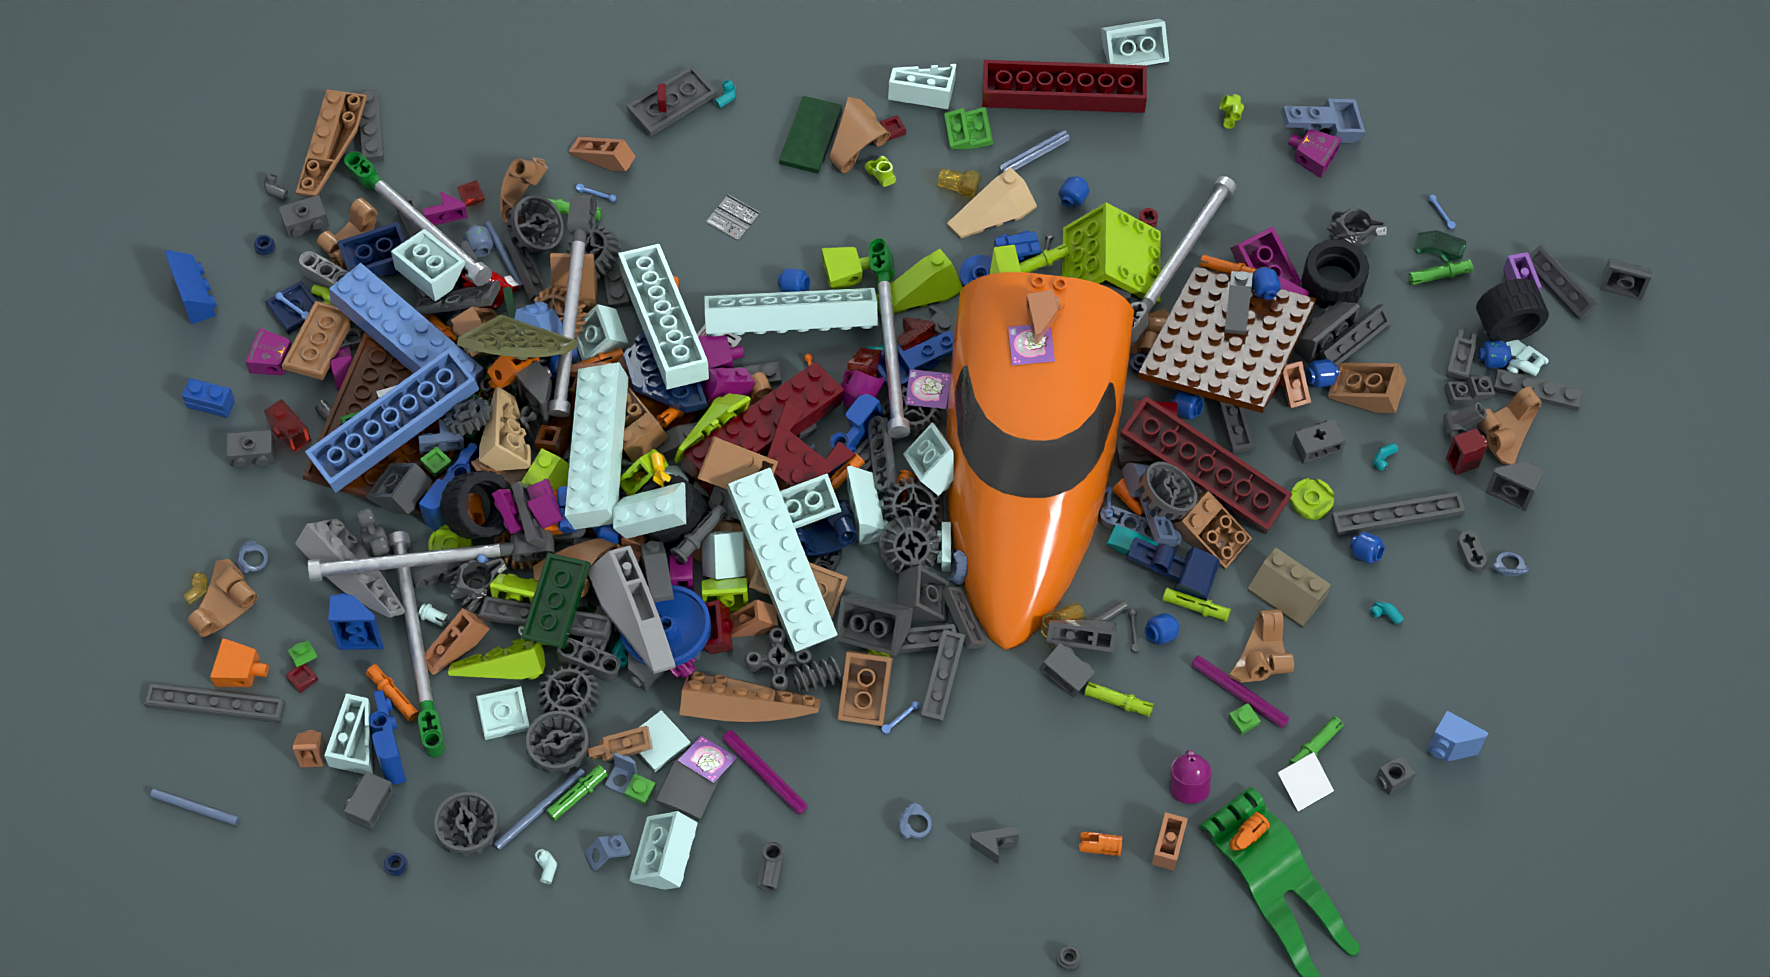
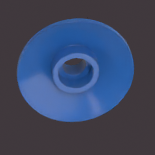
M974 255L963 262L960 268V279L964 286L977 279V276L990 274L992 257Z

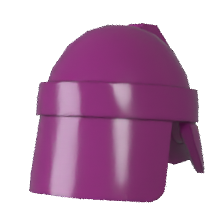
M845 369L840 385L844 389L843 405L850 408L856 399L864 394L877 398V394L886 379L884 377L876 378L858 370L853 372Z
M1187 750L1184 755L1177 757L1173 761L1170 770V792L1176 800L1194 804L1205 800L1209 796L1212 776L1209 762L1199 754L1194 753L1193 750Z

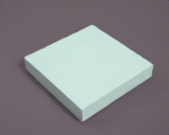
M521 686L476 696L485 740L528 731L530 726Z
M662 710L640 726L649 727L653 749L638 753V755L655 773L691 745V742Z

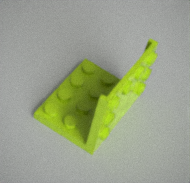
M1107 202L1063 227V243H1065V247H1067L1070 255L1062 258V277L1083 279L1098 284L1107 280L1143 299L1161 272V231ZM1161 295L1159 296L1154 305L1161 302Z

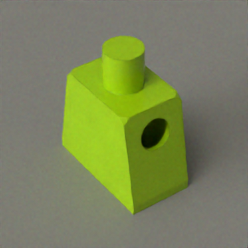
M855 247L822 248V263L830 290L845 289L861 283L862 270L871 269L869 256L859 258Z

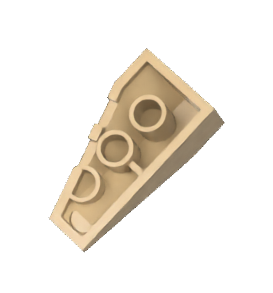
M1010 167L976 195L947 223V226L961 239L983 232L985 228L994 225L996 227L1001 226L1003 222L1012 219L1014 221L1022 219L1036 209L1037 205L1025 181Z
M496 387L490 405L492 414H490L491 419L486 420L487 425L484 428L480 442L479 461L496 471L527 469L531 466L530 445L526 444L524 440L526 435L525 429L520 427L519 419L521 415L516 398L505 390Z

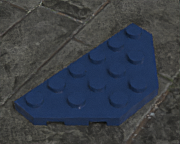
M642 331L635 339L634 345L623 353L633 390L685 413L707 409V401L700 382L671 389L666 388L645 333Z

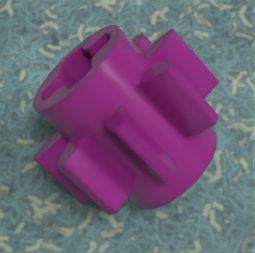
M692 658L688 662L675 666V668L668 671L677 678L680 675L684 679L695 670V666L692 663L696 659Z

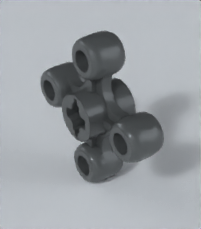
M365 508L358 511L356 518L361 526L360 537L367 552H373L374 557L390 556L388 539L381 526L376 527V520L371 509Z
M776 627L769 632L768 640L772 645L769 653L760 655L756 651H751L745 656L744 663L745 667L750 671H757L761 667H768L773 672L770 682L771 688L777 691H786L789 681L785 671L789 666L793 665L798 666L800 669H802V664H807L810 667L812 654L807 649H802L794 654L788 653L783 647L786 642V633L782 628ZM777 656H779V659L781 660L780 664L776 662Z

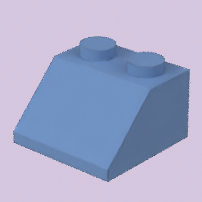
M535 302L534 304L516 309L514 319L560 335L562 334L563 324L556 311L549 308L548 304Z
M1447 711L1437 727L1427 751L1435 758L1443 759L1447 762L1479 754L1488 732Z

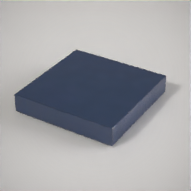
M302 280L281 292L284 298L303 312H310L315 301H317ZM275 296L265 301L266 306L287 334L302 327L305 322L302 316L283 301L276 300Z

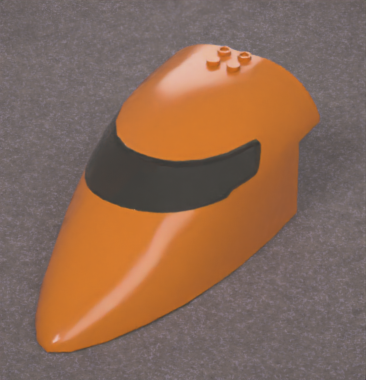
M1002 272L977 278L960 290L945 436L946 441L953 450L954 480L949 488L945 490L948 521L951 522V539L954 550L962 551L968 558V570L963 586L971 609L988 638L1005 650L1024 644L1049 619L1070 586L1089 547L1111 477L1126 385L1134 309L1124 297L1114 290L1083 279L1026 272ZM1053 290L1055 297H1059L1061 310L1057 312V319L1051 326L1055 362L1012 365L1008 327L1030 325L1026 307L1027 294Z

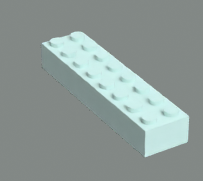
M660 244L618 253L620 273L666 388L671 389L708 380V360Z
M875 288L705 296L706 334H711L712 336H721L723 333L742 335L745 332L763 334L766 331L785 333L788 330L806 332L809 329L817 328L820 331H827L830 328L837 327L842 330H848L857 326L869 329L878 325Z
M619 362L578 369L565 517L574 530L613 524V508L618 504L628 388V376Z
M771 468L729 483L726 488L793 654L835 638L838 634Z

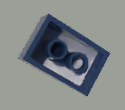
M398 222L337 241L348 272L362 263L376 276L400 273L395 269L391 253L393 249L405 242Z

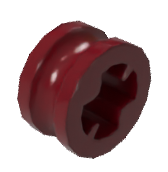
M1145 208L1140 212L1139 220L1154 228L1157 225L1158 213L1152 208ZM1145 217H1152V220L1149 219V221L1145 220Z

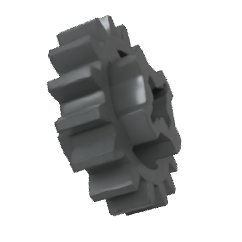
M472 397L469 400L465 399L463 403H457L450 410L451 412L445 414L444 422L448 431L452 432L453 435L460 433L463 436L467 432L472 434L473 430L479 431L482 425H487L486 420L491 419L490 414H492L487 400H483L482 397L476 400L475 397Z

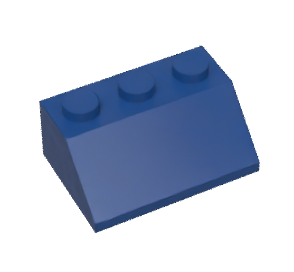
M171 250L164 251L191 324L216 316L213 309L217 307L213 295L209 296L207 291L211 290L208 280L201 277L202 274H205L201 262L196 263L192 254Z
M346 593L330 595L328 621L338 650L384 649V643L375 615L354 595Z

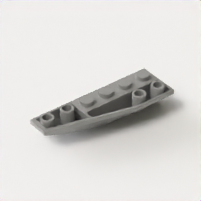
M337 518L306 524L295 543L310 560L320 559L321 563L371 558L358 539ZM379 570L326 576L342 591L349 595H354L363 605L382 615L393 617L402 615L406 611Z
M631 546L608 551L589 568L588 577L601 608L653 674L675 668L676 665L659 614Z

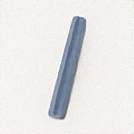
M1062 130L1000 164V173L1002 174L1010 167L1015 171L1069 141V134L1066 130Z

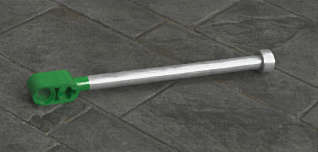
M351 152L345 157L344 163L357 182L368 190H376L421 231L423 229L427 230L465 261L464 269L468 272V278L475 285L482 286L490 280L492 271L483 262L476 263L385 183L378 175L373 164L361 153Z
M877 238L871 241L868 250L870 267L878 282L891 419L887 423L888 434L892 438H904L910 434L909 420L904 418L890 280L895 275L894 258L886 241L882 238Z
M397 531L387 536L389 550L393 551L394 555L408 554L407 549L410 548L411 543L407 532ZM410 567L397 568L402 604L406 610L404 615L421 710L418 715L421 741L424 751L428 756L438 757L443 754L445 743L439 715L434 709ZM429 721H431V723H432V728H433V729H430V730H429V728H428V722H429ZM431 741H438L434 746L428 745Z

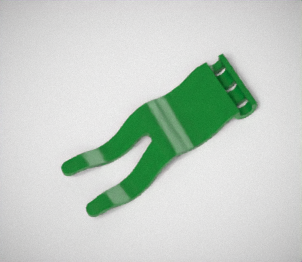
M1253 787L1247 788L1199 825L1201 831L1206 830L1210 834L1211 842L1240 871L1258 909L1280 939L1294 968L1301 977L1321 976L1311 961L1297 921L1285 901L1284 894L1286 891L1294 892L1311 908L1323 923L1332 939L1349 956L1358 954L1360 950L1359 944L1348 932L1333 902L1312 875L1291 832L1265 807L1264 799ZM1250 797L1255 803L1256 807L1253 808L1251 803L1246 798ZM1233 809V810L1236 811V813H1237L1238 816H1239V820H1238V821H1237L1236 817L1234 816V814H1233L1230 810ZM1255 812L1262 814L1268 820L1270 828L1255 843H1251L1247 848L1239 851L1230 849L1229 843ZM1216 821L1222 826V833L1220 832L1219 828L1214 824Z

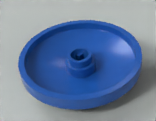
M672 585L674 600L654 602L666 634L675 665L679 666L694 658L704 648L711 632V619L708 608L699 595L685 587ZM620 632L623 645L629 655L639 663L646 665Z

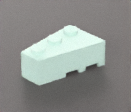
M950 64V67L938 68V65H931L929 69H919L918 66L893 68L889 81L888 100L948 109L955 84L956 64Z
M351 694L345 695L324 755L329 767L364 775L366 771L373 774L372 730L369 724L372 708L368 698Z

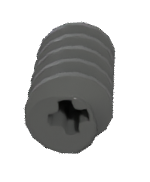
M832 656L828 657V664L824 659H820L819 666L813 661L810 668L807 664H802V671L798 666L793 668V680L798 694H800V688L802 687L808 693L809 685H812L817 690L818 683H821L826 688L827 680L832 685H835V678H838L843 683L838 662Z

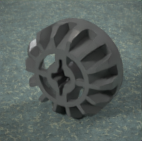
M538 195L527 196L516 202L508 212L510 220L507 221V227L513 230L510 236L511 238L516 237L518 239L516 245L518 247L525 246L526 252L540 254L555 247L560 242L564 231L563 219L557 207L545 197ZM523 215L524 220L518 225V219ZM541 233L540 238L535 241L534 236Z
M1155 462L1139 478L1138 489L1139 493L1142 494L1141 500L1142 502H1148V510L1155 509L1158 517L1165 516L1169 520L1182 519L1197 503L1196 488L1190 478L1181 469L1170 463Z
M901 516L889 522L881 532L878 543L879 554L883 563L897 574L918 565L929 569L935 564L934 561L940 553V539L935 532V528L925 519L916 516ZM913 531L922 534L926 541L920 542L917 537L913 536ZM902 535V538L898 543V547L896 548L897 540ZM908 540L914 543L911 551L905 548V545L909 544ZM927 545L925 554L918 560L917 554L921 551V546ZM897 551H900L902 554L906 555L907 561L902 559Z
M566 711L545 713L534 720L527 731L526 747L530 760L537 765L538 769L549 770L550 774H555L556 771H563L564 774L568 773L570 768L574 766L578 768L581 765V760L588 755L590 743L586 726L580 718ZM575 748L572 756L564 760V756H566L569 749ZM552 755L553 757L560 758L561 762L551 761L546 756Z
M460 792L448 797L439 806L434 818V828L443 848L449 849L454 855L461 853L464 857H469V853L477 852L480 854L483 852V848L493 844V838L499 832V819L494 805L488 798L475 792ZM475 816L479 817L483 823L478 824ZM465 818H467V821L469 823V833H467V829L465 827ZM455 823L457 830L452 831L453 824ZM484 828L483 835L475 842L474 837L478 834L479 829ZM459 834L460 837L466 839L467 844L457 841L453 835Z

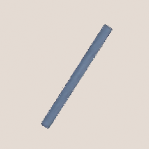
M579 768L495 841L493 843L497 850L502 849L578 782V779L586 775L585 771Z

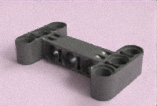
M599 603L595 614L608 616ZM613 624V627H612V630H611V634H610L609 640H610L611 635H612V633H613V631H614L615 624ZM584 637L583 642L568 638L565 648H569L572 653L564 654L560 648H557L556 658L560 663L566 666L570 663L574 669L579 665L581 671L587 668L589 675L593 674L596 678L604 681L616 679L620 668L619 659L605 652L609 640ZM588 656L594 661L587 663L582 658ZM611 665L614 667V670L607 671L603 666Z

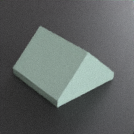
M711 531L702 540L703 576L713 579L746 576L744 531Z

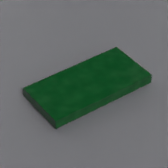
M803 96L781 153L779 164L819 174L840 117L842 105Z
M547 553L521 639L565 649L591 565L589 561Z

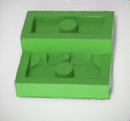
M986 107L968 112L961 108L944 113L951 149H971L993 145Z

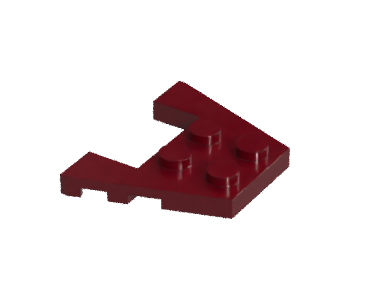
M786 401L766 456L778 461L774 472L776 477L789 487H793L825 475L853 457L854 453L841 442H838L824 459L791 433L790 429L803 412L789 401Z

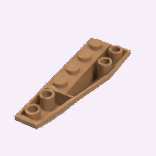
M326 90L298 182L296 195L313 197L320 193L358 131L367 95Z
M696 671L686 677L682 688L679 715L734 722L774 721L817 713L821 699L811 695L777 691L771 687L727 678L725 675L710 676Z

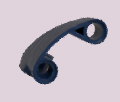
M838 500L841 512L820 519L806 531L800 527L795 529L806 556L834 552L853 544L857 540L858 535L852 521L855 519L848 500Z

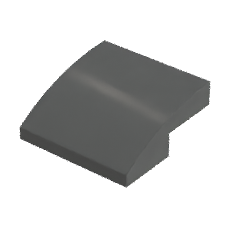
M674 761L655 802L673 812L678 810L699 821L719 779L713 783L681 762Z

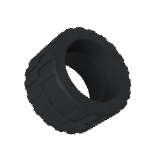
M1325 240L1316 244L1309 251L1301 278L1302 288L1309 292V297L1316 298V305L1323 309L1330 305L1334 306L1339 301L1357 303L1366 285L1369 263L1366 255L1355 244L1349 243L1346 240ZM1325 266H1337L1346 270L1353 280L1343 284L1332 283L1321 277L1317 270Z
M1524 278L1508 280L1496 285L1484 293L1476 305L1477 313L1491 341L1502 340L1510 342L1522 340L1540 330L1549 318L1548 309L1537 284L1532 280Z
M487 470L462 473L455 476L447 483L440 500L441 515L444 518L445 524L457 536L465 537L466 539L490 538L500 535V533L507 529L504 526V518L494 504L495 499L492 493L497 490L510 489L513 495L510 483L502 475ZM475 484L481 486L486 491L490 500L489 516L481 526L477 525L470 518L466 507L467 495Z
M669 474L671 479L669 482L665 480L664 487L681 482L685 483L686 524L646 534L654 541H663L664 548L666 549L676 548L683 540V536L691 533L705 516L709 514V505L706 502V498L687 480L674 474ZM651 480L650 483L643 487L640 493L661 488L662 486Z

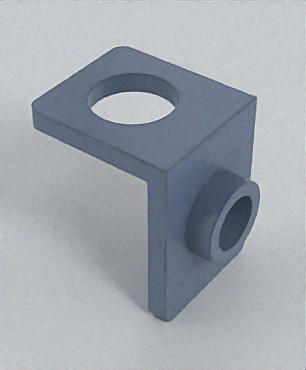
M615 752L613 755L615 767L605 786L624 795L634 774H637L636 762L628 756ZM618 775H623L626 777L627 782L623 786H616L613 783L614 778Z
M622 835L598 837L585 851L593 871H597L609 858L625 857L631 854ZM595 849H598L600 853L598 862L593 858Z

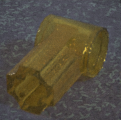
M942 168L939 173L937 186L956 190L966 198H973L976 196L981 175L973 170H966L964 173Z
M1076 602L1057 612L1051 611L1044 614L1041 633L1047 638V624H1049V620H1086L1080 604Z

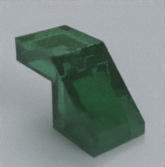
M1438 230L1420 232L1416 239L1414 251L1417 254L1436 252L1443 262L1462 259L1467 242L1464 239Z

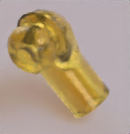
M195 572L192 575V589L183 595L189 604L207 590V577L202 572Z

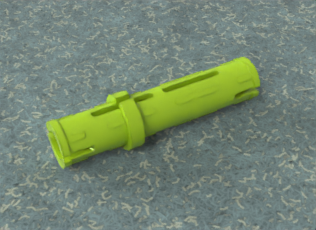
M1065 243L1048 251L1046 249L1042 251L1043 253L1019 263L1021 272L1030 273L1046 265L1051 266L1053 262L1069 256L1070 254L1067 247H1065Z
M1168 587L1163 596L1164 602L1166 601L1202 613L1204 617L1211 616L1227 622L1231 612V608L1214 604L1212 600L1208 599L1205 601L1169 589Z
M1090 681L1084 694L1124 708L1126 712L1132 711L1150 717L1154 706L1153 703L1135 698V695H1126Z

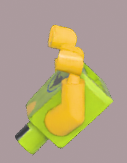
M654 449L641 456L620 477V487L625 491V497L637 494L651 480L664 487L665 480L667 482L670 481L671 476L664 472L668 467V463L665 457L657 452V450Z

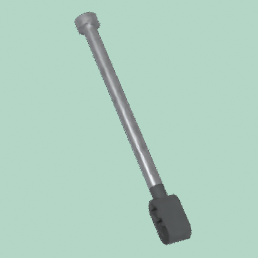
M1220 176L1213 185L1214 193L1141 302L1131 304L1134 309L1130 345L1139 341L1149 326V311L1223 200L1230 198L1236 190L1235 182L1229 177Z
M573 195L569 205L567 225L569 233L573 235L561 335L572 339L575 336L586 235L592 234L595 229L597 213L595 195ZM573 350L565 355L559 354L554 400H550L548 406V414L555 417H568L570 415L571 403L567 401Z
M544 531L548 545L542 548L529 544L524 538V533L512 535L510 542L327 563H321L320 559L308 560L310 582H320L324 576L476 560L481 554L485 555L486 558L512 555V560L515 562L544 560L547 553L555 554L553 533Z

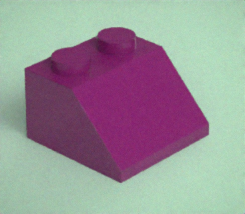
M746 368L708 369L709 379L700 381L704 395L710 403L717 397L722 398L729 393L749 396L755 383Z

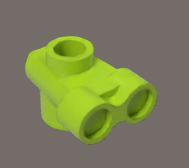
M1226 94L1221 100L1219 109L1226 112L1223 123L1225 128L1232 129L1235 126V121L1241 119L1244 104L1241 103V97L1237 94L1232 96Z
M885 156L879 157L876 161H868L865 164L864 168L870 175H874L880 185L886 187L896 182L893 165Z

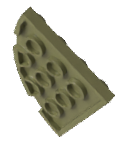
M501 314L459 336L457 346L464 347L468 352L474 353L479 351L526 360L528 357L565 355L576 349L578 340Z

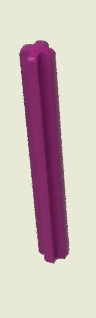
M1200 655L1195 657L1192 667L1244 703H1249L1251 708L1280 728L1286 726L1289 721L1287 715L1238 681L1230 678L1229 675Z
M728 730L723 735V741L797 814H802L807 809V803L734 731Z

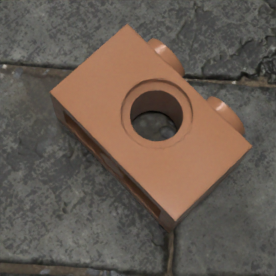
M1165 812L1151 865L1175 870L1188 818Z

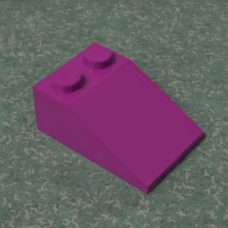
M1273 226L1230 248L1237 263H1244L1247 267L1255 269L1268 267L1273 269L1277 276L1285 278L1296 285L1302 283Z

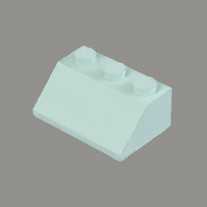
M1154 19L1101 28L1103 49L1108 64L1151 65L1169 62L1165 21Z
M425 229L391 251L395 269L434 301H437L453 289L465 266V261Z
M932 422L903 455L919 480L939 496L949 488L954 480V456L952 448L937 426Z
M847 466V491L855 516L854 523L859 545L879 542L881 532L888 524V521L883 519L882 513L885 512V510H882L884 503L883 500L878 498L880 490L875 487L873 473L853 466Z
M828 474L780 491L795 529L841 512Z
M681 482L623 497L613 508V529L628 539L686 524L685 483Z
M678 811L648 816L629 881L664 890L680 887L689 859L691 845L695 837L697 822Z

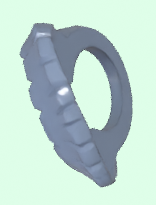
M257 540L245 542L239 548V552H237L236 567L242 573L262 570L268 563L267 550L263 546L258 545ZM252 551L260 552L264 557V561L261 565L252 567L243 560L245 553Z
M954 550L951 556V576L947 577V579L955 585H961L967 575L968 558L962 551Z
M1513 552L1499 554L1495 563L1491 565L1495 572L1504 576H1520L1529 571V567L1524 564L1522 557ZM1510 556L1517 559L1519 565L1516 569H1509L1503 565L1501 559Z
M917 802L909 804L899 820V832L904 839L910 837L922 839L929 834L932 828L930 816ZM910 815H920L926 819L927 828L924 832L918 833L912 830L908 824Z

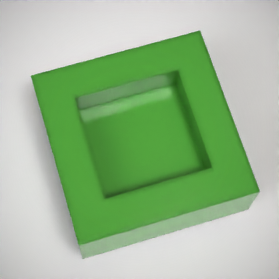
M437 446L420 459V463L434 477L452 465L451 460Z
M308 640L297 643L294 647L287 650L296 667L317 658L316 652Z
M1249 703L1229 713L1228 716L1240 735L1259 726L1261 720Z
M634 774L624 795L629 799L646 805L656 787V783Z

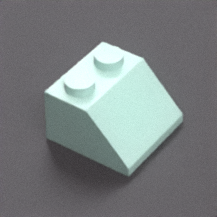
M599 304L582 318L586 323L582 325L583 331L578 333V337L575 338V340H578L577 348L582 361L598 356V353L601 352L604 354L620 347L623 349L628 344L617 310Z

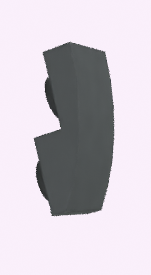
M1490 376L1470 377L1468 381L1447 382L1444 386L1450 404L1470 403L1495 396Z

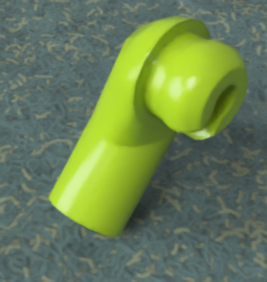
M314 284L311 289L312 295L322 297L324 299L323 303L333 305L330 302L329 288Z

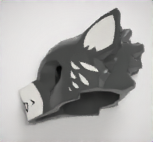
M1350 207L1344 212L1336 211L1332 215V218L1336 219L1335 222H1332L1327 227L1333 239L1346 240L1357 247L1366 246L1376 236L1387 234L1386 221L1374 218L1362 208Z
M502 558L488 562L485 561L484 563L470 560L459 566L456 571L447 574L442 581L453 580L451 582V590L453 591L450 594V598H454V600L463 599L461 605H469L467 611L474 613L484 601L485 596L491 594V582L506 569Z

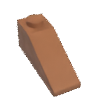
M578 137L569 150L570 155L610 171L626 172L636 157L624 139Z
M462 608L426 651L425 657L428 670L435 675L475 647L490 628L478 615Z

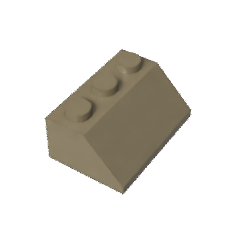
M1275 548L1261 565L1247 591L1272 608L1281 609L1285 617L1303 628L1328 596L1331 584L1278 548Z

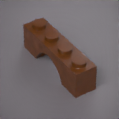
M570 373L567 401L571 403L570 415L568 417L552 416L548 425H541L535 440V445L539 452L541 449H544L563 458L573 430L577 373Z

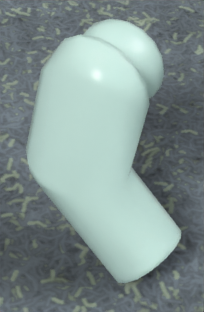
M1512 359L1507 367L1509 372L1518 373L1520 369L1534 377L1540 370V367L1531 362L1519 359Z
M539 849L535 853V859L543 868L540 881L545 884H551L557 868V862L550 852Z

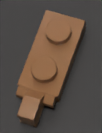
M642 726L603 737V740L599 741L600 745L588 748V753L592 760L602 758L603 761L614 760L613 755L615 752L620 755L630 756L652 750L653 746L649 727Z

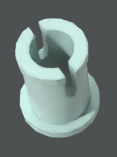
M423 604L418 613L421 620H429L442 628L447 622L444 620L449 618L448 614L432 608L431 604Z

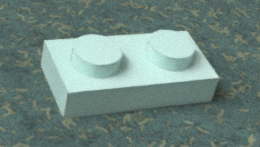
M942 522L941 530H937V536L940 539L939 544H941L940 553L937 555V563H941V572H950L951 522Z

